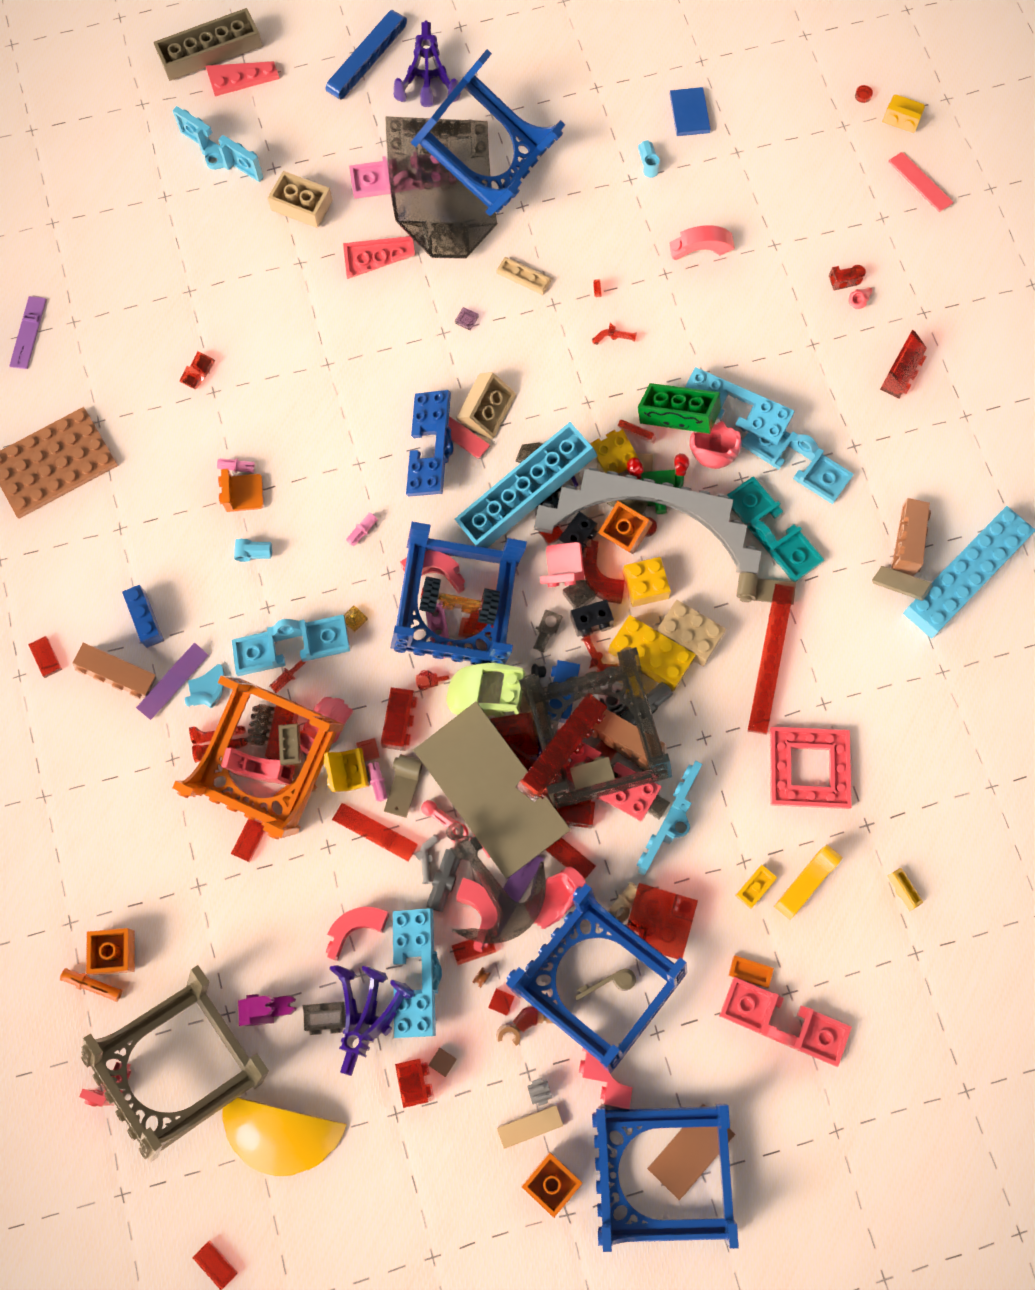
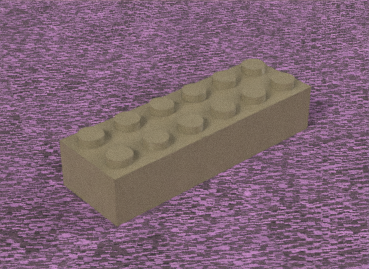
M247 8L153 42L169 81L204 69L208 65H214L263 47L259 31Z

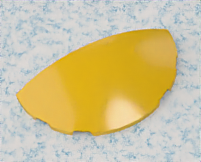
M240 1097L222 1108V1119L226 1137L234 1152L251 1168L273 1176H293L319 1165L337 1147L347 1125Z

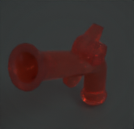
M610 322L609 329L601 330L592 338V343L598 345L605 336H610L612 340L622 338L635 342L637 332L618 331Z
M591 635L581 639L592 657L589 669L597 667L601 671L615 673L619 671L618 664H604L602 662L603 654L597 652L591 641Z

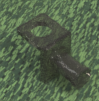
M547 609L545 610L539 627L536 626L535 628L539 634L533 649L544 652L549 638L557 634L563 618L562 615ZM548 616L556 618L555 626L549 627L546 624Z

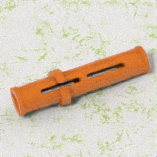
M64 968L60 975V981L70 983L79 990L85 989L115 1002L119 1001L123 992L122 989L88 977V974H79L68 968Z

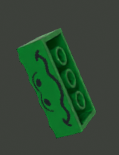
M649 383L638 405L640 424L707 434L711 433L721 411L720 392Z

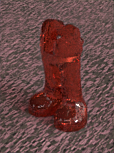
M238 725L233 736L246 733L245 726ZM197 726L189 727L190 739L193 744L192 755L195 763L201 761L209 744H199L211 741L215 730L203 732ZM231 739L228 748L237 749L248 745V739Z

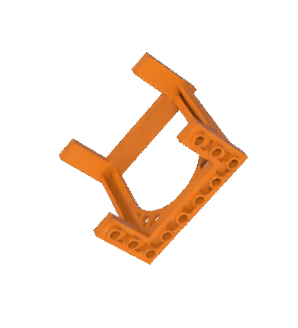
M220 676L218 683L233 691L201 761L185 780L175 781L172 789L177 790V794L185 798H189V796H208L209 801L216 804L221 802L227 805L226 808L230 811L245 813L244 817L250 820L258 819L262 821L263 830L268 832V836L279 840V838L298 834L301 826L297 824L323 767L324 754L329 752L337 732H342L345 724L241 678ZM251 694L310 720L309 724L319 728L297 780L287 791L275 797L259 798L245 793L234 783L228 769L223 768L222 772L215 773V770H219V765H222L225 750L229 747ZM219 776L226 778V784L222 787L214 785V780ZM231 787L233 788V793L230 794V791L224 792V790ZM246 796L249 798L248 802L244 800ZM285 796L290 797V800L287 801L289 802V805H287L286 801L284 800ZM275 801L280 802L283 810L280 815L273 811V803ZM263 802L268 805V811L265 807L261 808Z

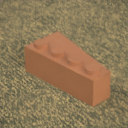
M907 498L904 502L891 569L913 577L917 572H920L923 565L925 541L928 533L927 523L931 516V510H929L930 503Z
M600 705L596 706L585 722L587 733L590 736L600 739L607 746L623 755L651 776L655 774L665 759L664 742Z

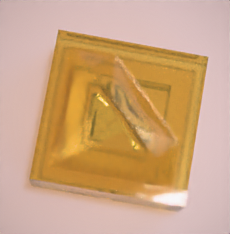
M354 605L344 614L346 625L354 632L368 620Z

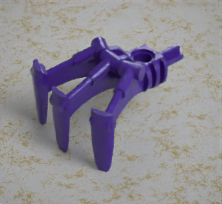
M424 20V22H421V35H417L415 38L413 62L409 65L403 82L400 78L394 80L393 95L397 101L406 102V88L415 77L424 78V85L420 93L421 106L432 107L434 99L430 87V78L439 77L442 83L446 85L448 95L457 86L458 80L453 78L450 82L446 74V68L439 59L440 51L438 49L437 36L431 35V22ZM421 57L425 58V69L418 68ZM431 57L436 66L433 70L429 69L428 58ZM461 93L456 97V99L453 102L459 100Z
M334 965L330 966L329 970L338 976L342 982L346 1008V1025L343 1030L345 1036L341 1038L340 1042H342V1045L339 1047L340 1050L346 1052L340 1073L352 1076L358 1056L366 1058V1052L370 1050L369 1043H373L374 1039L381 1033L387 1036L391 1032L392 1027L390 1024L397 1014L396 1011L404 997L409 999L415 997V994L406 983L392 979L390 984L397 992L380 1017L375 1016L379 982L384 983V981L388 980L385 972L368 966H362L363 972L370 977V986L364 1010L362 1013H358L356 1000L353 998L350 980H354V977L357 975L352 969L349 970L345 967ZM359 1038L358 1045L353 1047L354 1040Z

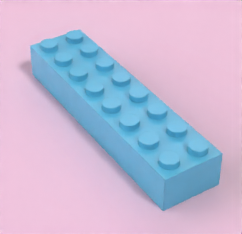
M569 422L454 520L476 546L488 548L598 455L582 434Z
M1006 505L932 582L933 587L923 601L915 599L903 614L932 639L1035 532V529Z

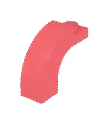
M713 225L686 229L680 232L681 237L669 242L671 256L674 260L697 250H711L721 256L735 249L732 233L723 227Z
M425 551L421 576L427 573L441 574L447 578L458 594L464 591L465 580L458 573L460 572L459 564L444 553ZM407 557L400 561L401 568L404 572Z
M226 748L221 765L222 768L230 770L231 773L243 777L291 785L295 765L282 766L280 765V760H269L251 756L233 748Z
M463 878L456 896L457 902L469 905L479 912L481 925L473 946L474 950L483 952L484 947L487 948L490 943L491 936L488 934L497 936L499 927L497 907L494 899L483 886Z
M359 907L341 915L332 924L327 935L334 938L327 946V957L338 961L346 938L357 929L369 928L383 933L389 913L374 907Z

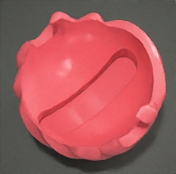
M720 421L714 424L710 434L693 432L690 436L689 446L693 456L701 465L711 469H720L728 466L737 458L742 442L739 431L727 428L725 423Z

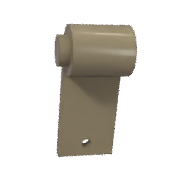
M744 572L739 574L736 596L742 602H751L752 600L794 605L796 582L760 579L756 574Z
M402 754L399 755V758L395 757L392 767L395 769V777L384 812L407 818L423 767L420 759Z
M630 969L619 970L590 988L586 984L577 989L576 991H579L580 994L576 995L575 999L576 1001L580 1000L610 981H613L619 990L628 991L635 985L636 976Z

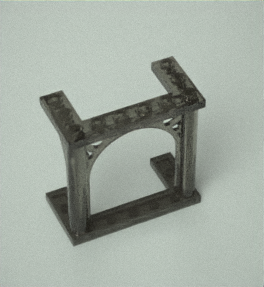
M626 647L617 652L620 666H610L601 672L592 671L583 677H570L565 682H552L547 687H543L539 675L530 674L519 680L526 701L531 706L551 783L550 786L546 787L556 809L672 777L668 753H663L641 678L642 671L637 647ZM617 681H622L624 684L622 690L617 693L613 692V684ZM608 684L607 689L600 688V686H605ZM629 689V693H627V695H628L630 698H624L623 695H624V694L627 692V690ZM595 694L614 697L624 703L634 716L649 770L571 791L558 742L559 721L565 710L582 697ZM571 695V698L568 700L563 698V696ZM552 699H558L562 702V707L559 709L552 708L549 702ZM548 712L556 714L557 716L554 719H551L552 715H549Z

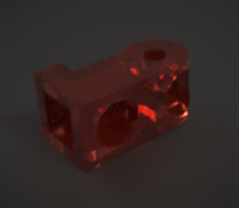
M854 265L852 268L840 270L839 266L832 267L828 277L833 291L860 285L866 274V269L862 265Z

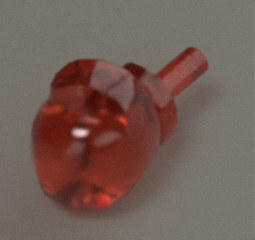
M422 670L416 675L415 680L418 689L425 691L427 688L438 686L439 681L450 680L449 675L437 677L436 673Z

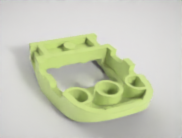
M499 663L476 664L461 668L452 677L448 687L446 698L448 708L453 714L459 715L476 701L487 716L495 715V717L504 716V712L514 711L515 715L519 714L526 673L523 668ZM483 672H502L504 679L500 703H478Z

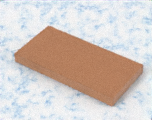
M717 1127L681 1128L647 1168L679 1201L719 1155ZM730 1128L727 1129L728 1143L736 1135Z

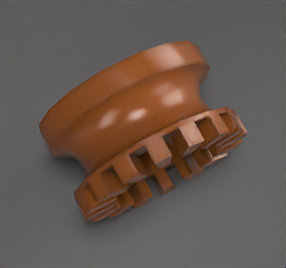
M484 967L481 968L479 973H477L478 975L472 981L474 984L478 983L480 988L491 974V972H485Z

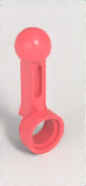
M427 800L422 804L421 810L423 814L432 816L449 829L448 837L453 843L461 844L467 840L469 832L465 825L440 810L432 800ZM456 828L463 831V837L456 834Z

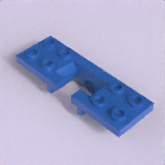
M449 390L415 393L411 436L416 439L436 434L434 457L421 458L419 450H411L409 452L406 495L408 497L443 494L445 463L449 462V457L454 451L451 429L448 426L451 392Z

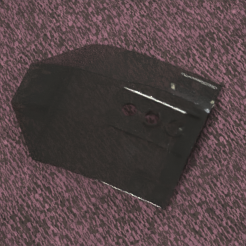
M386 116L388 174L395 221L431 258L466 259L498 224L496 213L494 212L489 216L485 212L488 207L440 162L437 164L433 163L430 159L431 154L423 146L418 144L415 147L410 143L430 118ZM439 119L429 132L469 169L484 176H491L488 121ZM432 172H438L440 174L439 181H434L432 179Z

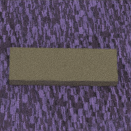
M884 566L880 567L872 579L875 585L921 601L925 599L933 587L931 582Z

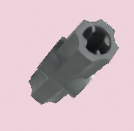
M661 682L649 693L641 695L619 717L636 726L640 721L654 714L658 707L668 700L673 693L667 684Z
M451 849L445 850L440 868L435 873L432 882L433 888L426 907L438 912L444 911L449 893L452 892L455 885L456 872L462 859L461 853Z

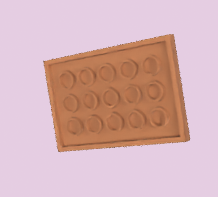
M83 406L0 450V487L16 517L20 519L118 465Z

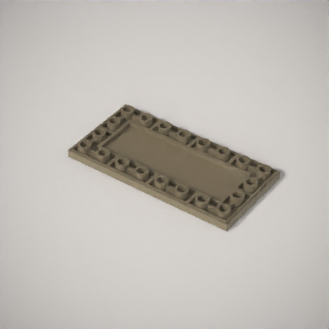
M476 701L413 749L506 879L571 831V828Z

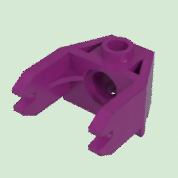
M246 995V999L238 1000L239 1026L274 1023V1017L291 1015L297 1010V1007L290 1006L291 1003L296 1001V998L291 995L273 998L269 995Z

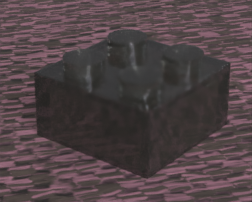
M577 580L576 585H569L562 591V594L574 609L587 605L596 597L585 580Z

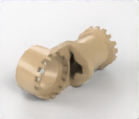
M629 882L628 887L621 895L617 896L618 899L609 908V913L619 921L625 922L630 915L632 903L643 892L634 883ZM623 908L621 915L617 917V911Z

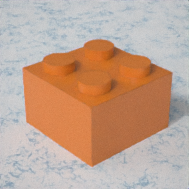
M617 501L598 533L634 555L653 522Z
M123 928L87 931L86 974L104 975L135 972V930Z
M549 1151L521 1187L555 1218L582 1185V1181Z

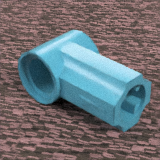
M649 140L642 141L638 145V151L643 164V173L646 177L653 178L658 174L660 158L656 155L652 142Z
M242 538L235 540L234 560L248 562L251 559H271L272 557L271 542H252Z

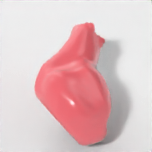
M872 288L856 289L850 293L849 304L855 309L865 307L872 294Z

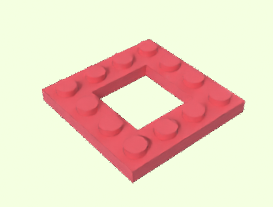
M771 727L770 805L851 809L850 730ZM791 748L829 750V787L791 785Z

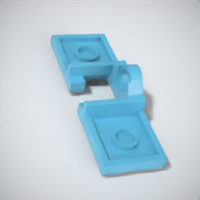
M178 106L172 110L180 133L199 144L209 169L225 168L229 170L234 166L258 182L264 178L256 153L248 151L240 143H235L224 135L218 139L219 146L208 138L213 132L211 127L205 124L202 119L192 116L189 111ZM212 158L218 159L216 163H209Z
M697 367L694 368L685 388L720 392L721 411L717 417L720 420L725 413L722 407L728 395L748 405H752L753 407L748 417L744 419L739 416L735 426L743 432L747 431L776 445L780 443L795 413L794 410Z
M785 431L780 443L776 445L748 432L741 441L742 447L778 470L785 462L780 456L788 446L811 460L812 462L803 472L799 469L793 479L832 505L854 475L823 455L824 450L818 447L812 437L805 434H797L794 431L790 434Z
M344 615L307 623L305 620L281 619L273 627H268L267 632L232 639L236 675L239 677L286 666L283 654L276 656L274 642L303 636L304 649L300 650L302 662L349 652L350 645Z
M696 760L693 766L688 765L681 778L685 781L684 783L679 782L672 795L676 798L657 835L652 834L645 847L649 849L648 852H643L636 864L639 867L637 872L643 876L649 869L662 842L670 845L673 839L686 836L690 830L686 812L692 803L687 801L685 797L703 765ZM676 823H684L686 831L683 833L677 832L675 829Z
M431 908L393 911V964L402 965L406 964V958L422 957V989L413 990L415 997L409 999L404 997L398 1007L397 1014L394 1017V1038L436 1036L435 994H438V985L442 978V968L437 958V951H434L433 909ZM393 988V992H394V996H395L397 990H395V989Z

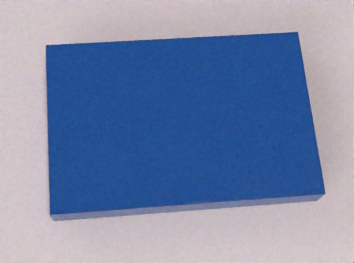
M703 87L670 90L669 95L676 136L710 133L711 128Z

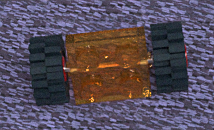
M425 577L419 610L435 613L437 600H439V605H442L443 609L453 610L454 608H459L462 613L472 614V612H476L480 608L478 622L494 625L500 591L485 588L481 601L445 593L441 594L439 593L441 579Z

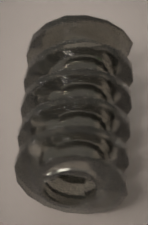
M259 704L252 707L254 713L251 714L250 718L253 721L249 722L251 729H248L247 733L250 736L246 737V741L255 746L269 747V745L265 744V741H271V738L266 735L273 733V730L269 729L268 726H274V723L269 720L276 718V715L272 714L271 711H277V708Z

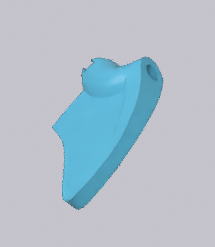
M222 665L214 666L199 678L188 680L190 696L184 698L186 706L206 705L209 708H213L218 703L224 688L223 685L218 683L220 676H224Z

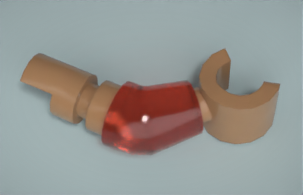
M528 1006L523 1008L513 1020V1025H501L496 1032V1038L500 1042L503 1040V1035L506 1032H513L514 1038L512 1041L517 1046L520 1042L519 1033L521 1031L524 1033L530 1027L537 1026V1023H543V1021H546L547 1024L554 1023L535 1007Z

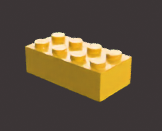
M631 615L628 616L609 645L608 653L621 661L629 659L631 667L658 683L663 682L667 684L672 692L675 691L696 655Z

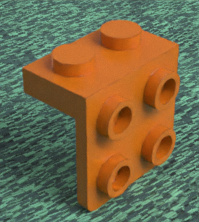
M221 469V476H218L219 487L222 490V493H219V502L223 504L226 512L263 508V483L260 474L232 476L229 469Z

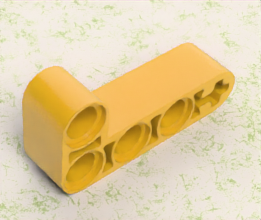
M828 844L823 846L774 907L791 920L825 877L840 863L843 857Z

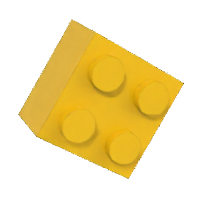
M661 557L624 565L622 574L632 607L669 599L671 590Z

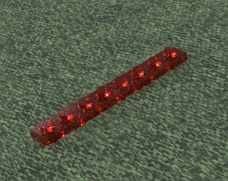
M775 584L747 732L767 735L794 591L792 586Z

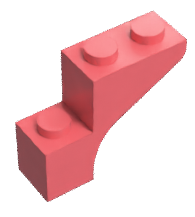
M582 1047V1051L586 1052L585 1060H580L579 1073H582V1078L606 1082V1087L602 1086L600 1099L604 1100V1105L630 1109L633 1087L618 1083L603 1068L600 1061Z

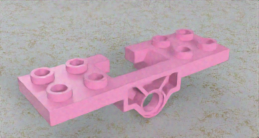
M413 152V157H408L409 169L415 168L416 174L399 172L392 178H389V172L394 171L393 161L387 160L386 156L382 157L383 161L349 166L354 199L456 185L455 176L431 154L417 156V153Z

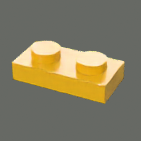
M761 864L735 896L752 909L777 877Z

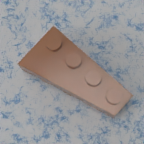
M84 642L72 662L75 671L84 675L87 674L99 682L109 683L119 691L126 690L137 699L145 698L156 680L155 674Z

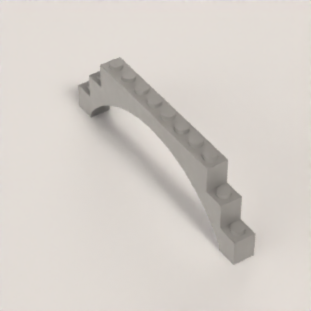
M589 467V469L584 470L580 490L570 485L561 488L557 509L553 505L546 503L538 506L534 530L552 534L553 529L565 519L586 508L605 502L641 500L666 505L687 514L706 527L727 550L736 565L737 573H758L762 551H758L753 546L743 548L747 525H743V522L738 520L729 522L733 499H728L729 496L718 494L714 496L704 490L695 492L689 487L675 488L670 483H662L661 485L656 484L651 479H644L642 481L637 480V477L632 475L623 477L618 476V473L613 471L603 473L599 472L600 470L597 468Z

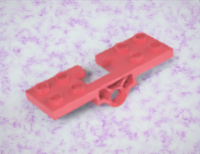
M557 729L538 763L574 784L570 768L580 762H592L593 759L601 757L602 753L566 732ZM616 762L613 772L618 774L616 778L617 785L611 786L609 791L600 789L588 794L607 804L609 803L642 822L662 786Z
M733 977L719 1017L830 1065L839 1066L852 1028L851 1026L820 1014L811 1008L800 1006L797 1016L803 1018L804 1022L799 1036L796 1037L795 1035L785 1033L777 1029V1027L768 1025L774 1007L781 1008L784 998L776 993H771Z

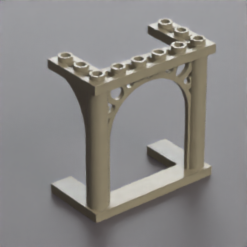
M199 965L190 970L186 987L110 1035L94 1039L91 1033L83 1038L81 1046V1060L87 1068L89 1066L94 1071L92 1075L94 1081L98 1086L102 1084L106 1090L103 1093L109 1104L114 1103L118 1109L115 1111L121 1123L123 1121L126 1122L129 1127L127 1133L133 1141H138L140 1154L145 1160L148 1158L150 1162L157 1159L162 1150L253 1087L255 1090L262 1085L269 1072L258 1053L250 1058L248 1057L206 994L210 982ZM197 1002L242 1071L184 1110L159 1112L150 1109L134 1096L128 1084L127 1063L129 1056L136 1044L144 1036ZM123 1048H125L126 1054L124 1056L115 1053L116 1051H119L120 1053V1051ZM111 1059H116L122 1063V1067L119 1070H110L107 1068L106 1063ZM120 1075L122 1081L120 1083H116L117 1079L111 1076ZM129 1094L131 1095V1099L126 1100L125 1096ZM139 1110H142L145 1114L141 1123L140 1115H136ZM151 1116H155L158 1120V1126L154 1131L151 1127L146 1129V1121ZM169 1118L171 1122L165 1123L166 1127L162 1129L163 1119Z

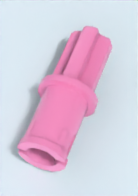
M219 458L217 461V469H229L234 471V473H237V471L254 473L255 462L239 461L238 458L235 460Z
M369 512L360 524H356V528L346 538V541L350 545L355 546L364 535L368 534L367 531L378 519Z
M374 762V765L369 763L367 765L371 779L369 783L373 787L376 801H384L387 799V793L384 786L385 778H382L379 762Z

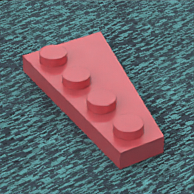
M274 61L206 66L215 97L279 79Z
M413 236L343 243L347 279L415 255Z

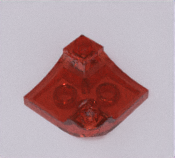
M639 883L627 927L632 931H637L641 938L664 956L674 959L681 957L683 959L698 900Z

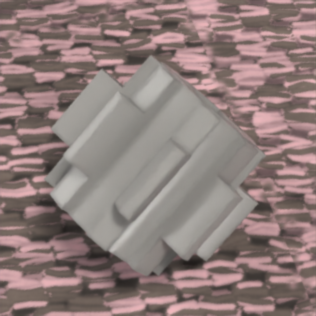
M539 1078L531 1081L532 1084L528 1085L527 1088L532 1104L538 1103L539 1106L547 1104L548 1100L552 1099L547 1079L542 1081Z

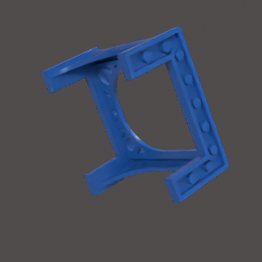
M486 49L410 143L415 147L418 144L423 146L488 207L485 212L491 216L494 212L498 214L520 192L518 189L522 183L520 179H524L530 173L529 167L533 168L539 161L537 159L538 155L541 157L547 148L549 149L555 140L557 141L562 136L563 132L561 130L565 124L560 120L551 127H538L517 116L475 75L492 55ZM464 88L505 127L511 137L514 150L513 160L509 169L500 175L484 176L472 171L429 132ZM519 146H524V147H526L527 150H528V153H526V154L521 153V152L519 151L518 147H519ZM492 181L497 183L499 189L492 188Z
M411 521L406 546L408 553L398 616L390 649H394L398 653L413 652L417 656L432 655L435 659L451 658L454 662L469 661L473 665L485 663L505 665L513 648V645L507 644V633L516 567H518L525 552L527 541L508 538L503 551L428 538L431 525ZM425 551H437L450 556L500 564L496 590L500 591V599L493 628L491 627L492 625L487 624L480 633L473 637L453 640L437 635L426 626L418 609V594ZM413 620L419 622V625H416L413 628H411V625H414ZM424 630L426 635L420 640H415L413 638L414 632ZM491 632L489 638L485 636V633ZM429 637L435 639V642H434V643H432V641H428V642H426V641L428 640ZM477 639H481L486 643L487 649L485 651L477 648ZM465 644H471L473 649L470 647L465 648Z
M585 883L583 887L579 886L573 893L574 898L572 900L576 909L573 912L570 911L563 920L565 923L561 928L557 927L553 931L550 942L541 946L538 951L539 956L535 961L531 960L525 967L526 972L518 967L517 970L513 969L508 974L506 985L517 997H523L600 1061L603 1068L611 1074L687 975L688 969L687 962L681 957L674 964L605 910L596 901L592 888ZM583 920H588L591 924V930L588 934L581 932L580 924ZM596 923L599 925L598 928L603 929L601 933L595 932ZM576 928L578 936L575 939H572L570 935H574V930ZM602 938L621 945L667 982L618 1047L614 1044L611 1046L574 1016L563 1005L557 992L556 973L561 959L571 947L587 939ZM560 948L564 949L562 953L558 952ZM548 963L553 964V968L550 971L543 970L549 966ZM541 975L551 977V982L545 986L538 985L536 980ZM550 989L553 990V994L551 997L548 996L547 992L546 994L542 992L548 991Z
M723 1103L708 1107L614 1110L598 1107L596 1112H593L592 1125L593 1128L597 1127L598 1135H594V1147L599 1148V1157H595V1169L600 1171V1180H596L597 1194H601V1203H597L598 1217H602V1226H598L597 1234L598 1246H602L603 1252H612L613 1245L626 1242L725 1240L730 1249H739L738 1228L733 1216L727 1129L730 1128L729 1105ZM622 1127H627L626 1130L633 1128L632 1134L627 1135ZM717 1127L723 1218L658 1220L641 1214L630 1205L620 1187L618 1172L622 1153L633 1138L642 1132L658 1128ZM610 1132H619L623 1136V1144H614L610 1139ZM608 1145L617 1150L616 1157L610 1156L612 1151L608 1148ZM611 1172L616 1173L615 1178L610 1177ZM609 1182L615 1183L611 1188L609 1187ZM617 1193L619 1195V1201L615 1202L610 1207V1203H612L614 1200V1196H612V1194ZM620 1205L626 1206V1216L621 1220H616L613 1216L614 1210ZM631 1215H635L637 1217V1222L631 1220L632 1223L627 1224V1222L631 1218Z

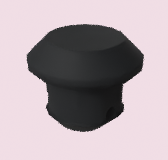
M536 663L533 664L531 676L535 681L540 677L544 678L547 671L544 665L538 666Z

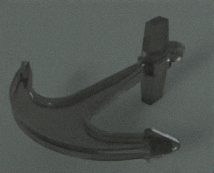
M459 823L449 825L446 829V835L449 839L455 840V845L450 848L457 859L470 862L497 910V921L490 929H452V932L466 939L485 944L502 943L520 936L535 922L544 903L546 890L544 862L540 861L529 898L522 903L515 902L479 859L478 851L483 847L476 836H463L464 829ZM453 828L457 829V835L453 834Z

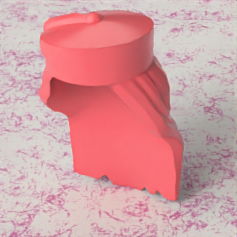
M324 697L313 709V711L343 724L347 722L353 713V710L344 703L343 699ZM309 719L304 724L303 731H300L301 750L306 755H308L319 728L309 724ZM337 732L333 743L338 740L341 732Z
M567 867L561 870L560 873L548 877L540 892L524 903L526 911L529 913V917L534 924L537 923L538 926L545 929L558 922L574 906L572 900L574 898L573 893L579 886L583 887L586 883L583 876L576 869Z

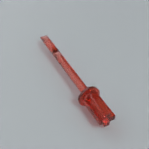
M300 660L290 670L284 668V672L269 687L274 693L280 691L289 681L295 680L293 674L307 661L302 662Z

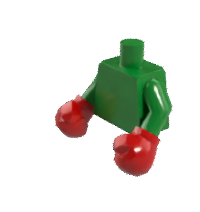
M679 453L674 459L676 473L675 469L643 472V465L639 458L636 457L630 458L627 461L626 468L630 475L637 477V480L651 479L656 484L670 483L675 488H681L690 463L689 458L685 454ZM645 501L648 503V506H655L656 514L667 513L666 505Z

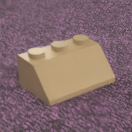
M493 372L480 373L456 419L469 430L493 439L516 393Z

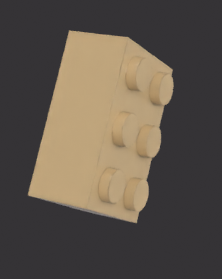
M282 171L268 196V202L272 211L318 228L333 201L330 188L286 171Z
M676 599L656 631L696 654L694 661L704 667L726 629Z

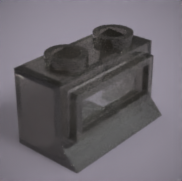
M345 1002L302 1005L304 1031L309 1032V1035H321L322 1030H330V1034L343 1033L346 1025Z

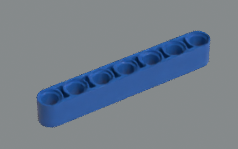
M391 9L328 80L325 87L326 92L340 100L344 99L404 30L407 18Z

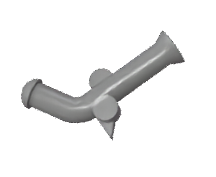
M433 834L431 838L424 842L419 852L412 853L421 861L422 884H431L433 882L429 866L433 858L431 855H428V849L440 841V837L437 834Z

